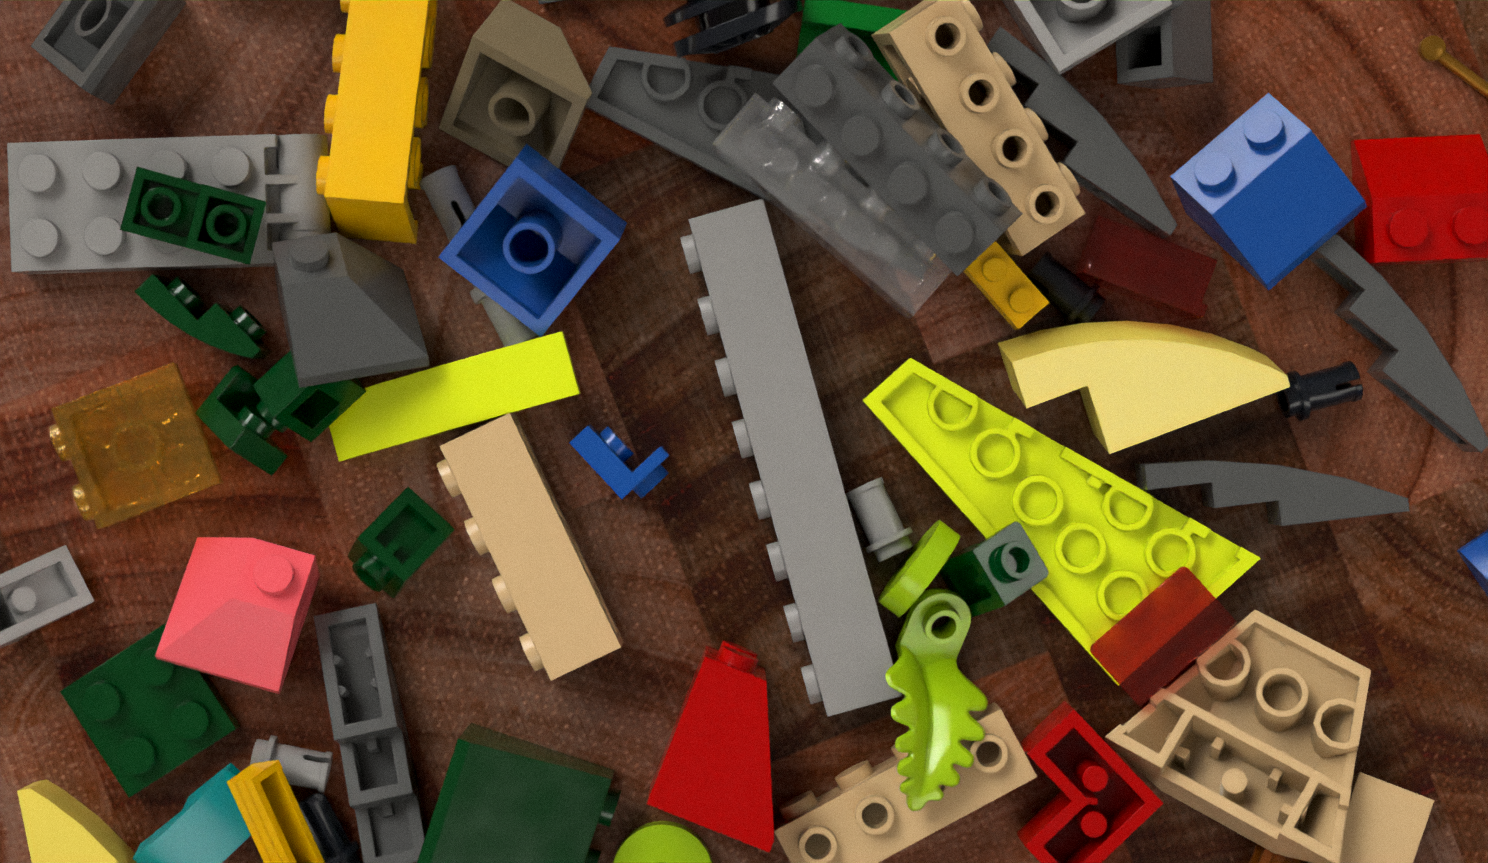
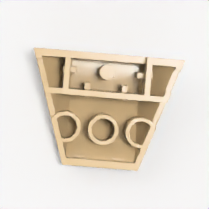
M1254 610L1196 659V664L1175 682L1150 698V703L1123 726L1119 724L1106 735L1105 741L1158 789L1275 854L1311 863H1340L1342 841L1371 670L1275 619Z

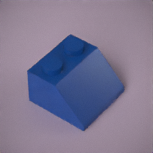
M1267 93L1170 176L1185 213L1268 291L1367 207L1364 198L1312 130L1270 93Z
M526 144L438 258L542 337L621 239L627 222Z

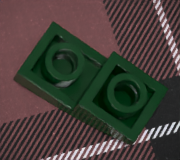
M137 167L120 230L250 265L267 202Z
M152 274L134 291L153 310L171 324L210 346L232 354L261 360L272 352L261 340L267 333V330L244 306L239 305L233 311L229 305L215 303L202 315L199 309L205 302L179 276L170 281L167 277Z

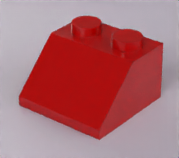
M1480 134L1351 141L1352 183L1367 205L1354 218L1355 251L1371 266L1488 260V154Z

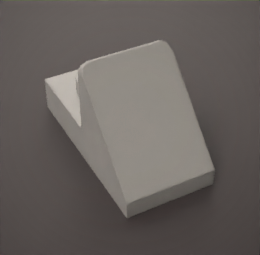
M66 545L0 574V649L94 602Z

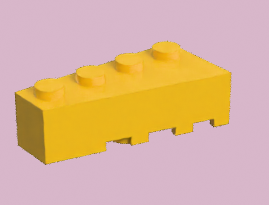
M340 0L341 12L348 13L346 34H336L333 43L332 68L334 73H340L338 95L328 94L326 99L324 129L325 133L332 134L330 155H320L318 160L316 191L317 194L324 195L339 234L345 238L417 243L418 221L414 220L409 206L408 190H421L419 185L423 175L421 139L413 136L414 128L423 129L424 126H427L429 84L427 77H421L422 68L431 69L438 0Z

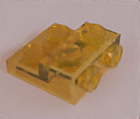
M170 363L51 408L56 420V424L49 426L52 443L63 462L71 459L80 482L72 486L76 505L86 522L94 519L97 529L112 527L223 483L177 363Z

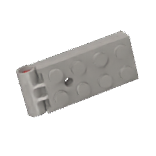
M276 134L7 143L11 272L21 274L272 267L274 266L271 242L331 233L330 209L324 195H319L316 191L317 164L320 155L328 156V136L321 134H288L280 136ZM141 167L266 201L250 265L120 230L136 168Z

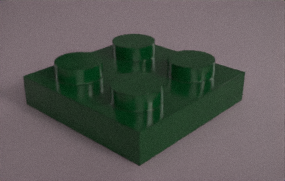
M167 622L60 691L129 798L240 727L239 722L207 673L156 659L155 655Z

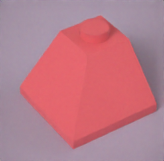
M197 537L155 655L156 659L280 694L320 577L316 556L256 538Z

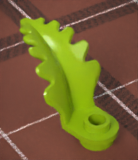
M928 589L910 607L895 644L899 659L885 674L888 685L904 694L903 700L892 706L891 717L896 722L909 726L908 732L897 737L895 740V748L898 752L908 753L907 757L898 762L897 772L899 775L908 777L900 784L899 788L901 793L907 795L906 802L911 811L921 810L928 801L942 800L944 794L939 788L940 785L957 786L960 782V776L953 768V764L969 768L974 763V755L960 741H982L985 737L984 728L970 716L969 711L986 710L988 699L957 666V657L971 624L970 609L959 594L947 589ZM939 617H950L942 626L932 628V624Z

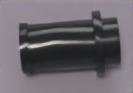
M1046 251L1027 277L1051 305L1067 316L1064 320L1066 325H1070L1072 321L1075 324L1088 323L1106 300L1097 292L1100 286L1094 283L1090 287L1052 257L1050 252Z
M1346 361L1341 363V365L1300 375L1295 370L1288 372L1286 375L1288 376L1290 387L1275 392L1278 406L1284 417L1291 418L1295 416L1299 421L1309 419L1312 411L1349 401L1361 400L1363 387L1362 384L1352 386L1351 383L1336 386L1337 384L1360 379V374L1354 363Z

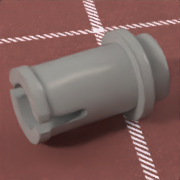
M882 477L846 493L847 500H850L870 543V546L865 549L867 553L874 552L878 562L913 547L908 537L913 531L911 527L904 529L884 487Z
M273 735L270 736L269 741L256 740L250 765L258 762L279 760L289 784L316 789L318 792H325L331 771L333 752L326 751L325 753L278 743V736Z

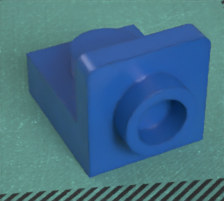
M588 425L569 442L621 499L632 490L642 499L669 474L661 465L670 456L663 446H660L641 465L633 470L625 461L634 453L609 426L599 433L592 425Z

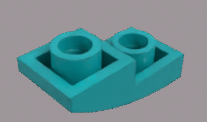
M229 763L189 795L182 811L140 843L132 859L137 863H223L251 836L227 784L228 780L241 771L232 763Z

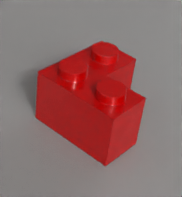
M1065 701L1020 742L1026 754L1061 789L1050 802L1016 833L1024 846L1040 863H1102L1164 804L1094 729Z

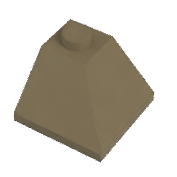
M501 0L472 36L439 129L506 166H509L523 147L528 144L560 169L592 95V91L561 28L511 0Z

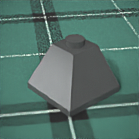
M338 233L304 236L297 239L271 242L278 301L299 388L429 366L428 353L402 268Z

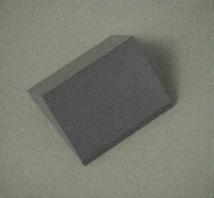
M64 0L31 47L79 87L113 105L183 9L186 2L184 0Z

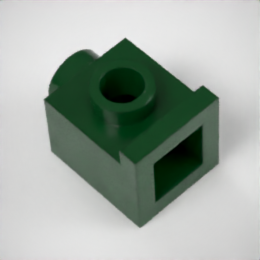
M291 351L253 385L261 398V401L256 406L263 418L277 431L284 433L289 428L310 442L316 439L366 392L358 378L299 388Z

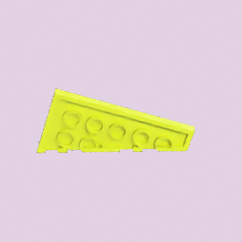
M912 358L907 359L862 400L985 539L1013 522H1019L1049 572L1044 580L1030 589L1118 686L1261 559L1096 463L1036 431V429L980 399L977 395Z

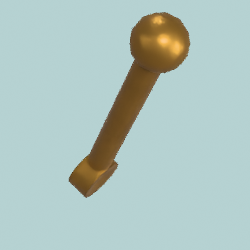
M1431 35L1419 43L1418 54L1422 60L1426 62L1438 61L1488 99V82L1447 53L1446 45L1442 38Z

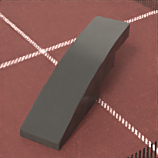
M999 27L987 47L991 53L997 52L1011 68L1016 82L1031 91V94L1022 105L1023 108L1028 107L1032 109L1044 124L1047 133L1069 147L1061 163L1071 171L1078 185L1159 240L1170 236L1178 224L1142 165L1104 117L1062 75H1058L1045 60L1002 27Z
M1337 233L1313 252L1308 259L1349 292V295L1334 313L1382 351V354L1368 369L1367 373L1462 451L1482 453L1488 446V437L1460 380L1425 326L1378 271Z
M1201 459L1135 463L1137 487L1139 489L1152 490L1200 484L1203 506L1220 508L1266 502L1268 523L1278 526L1410 511L1408 498L1344 477L1287 466Z
M376 603L314 616L333 737L340 745L349 805L355 809L364 863H417L427 829L408 732L379 607Z

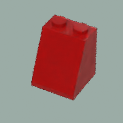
M723 640L719 650L708 645L705 647L652 780L647 805L770 853L774 843L766 672L764 667L757 665L759 662L757 653Z

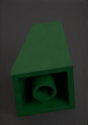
M471 723L457 740L417 863H598L601 851L591 848L590 844L597 823L610 827L622 791L610 787L615 770Z

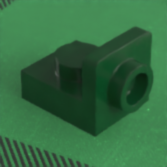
M235 365L228 371L195 414L230 450L272 476L288 455L270 438L276 429L263 418L256 405L261 401V398L253 385L259 379L239 365Z
M407 487L360 534L354 542L348 558L354 563L352 565L354 573L367 587L376 592H380L383 589L390 597L395 598L408 580L449 539L455 529L413 490Z
M1019 522L1008 524L984 541L952 553L939 571L949 589L964 599L970 609L971 618L1006 606L1044 580L1049 574L1047 567Z

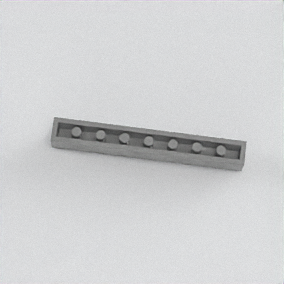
M759 199L688 219L692 234L680 237L690 274L703 271L709 296L697 300L707 336L719 332L721 335L726 357L714 361L724 397L737 394L744 419L733 421L732 425L742 459L754 456L761 478L759 481L749 483L758 518L762 520L771 517L778 542L766 545L775 579L777 582L789 578L795 603L785 605L783 608L793 643L806 640L812 664L800 668L810 704L823 701L827 717L900 697L902 694L891 688L885 678L886 671L893 665L764 200Z

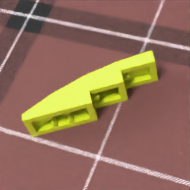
M561 331L365 387L366 392L341 414L329 428L340 462L498 418L508 413H516L524 409L579 395L581 392L565 334Z

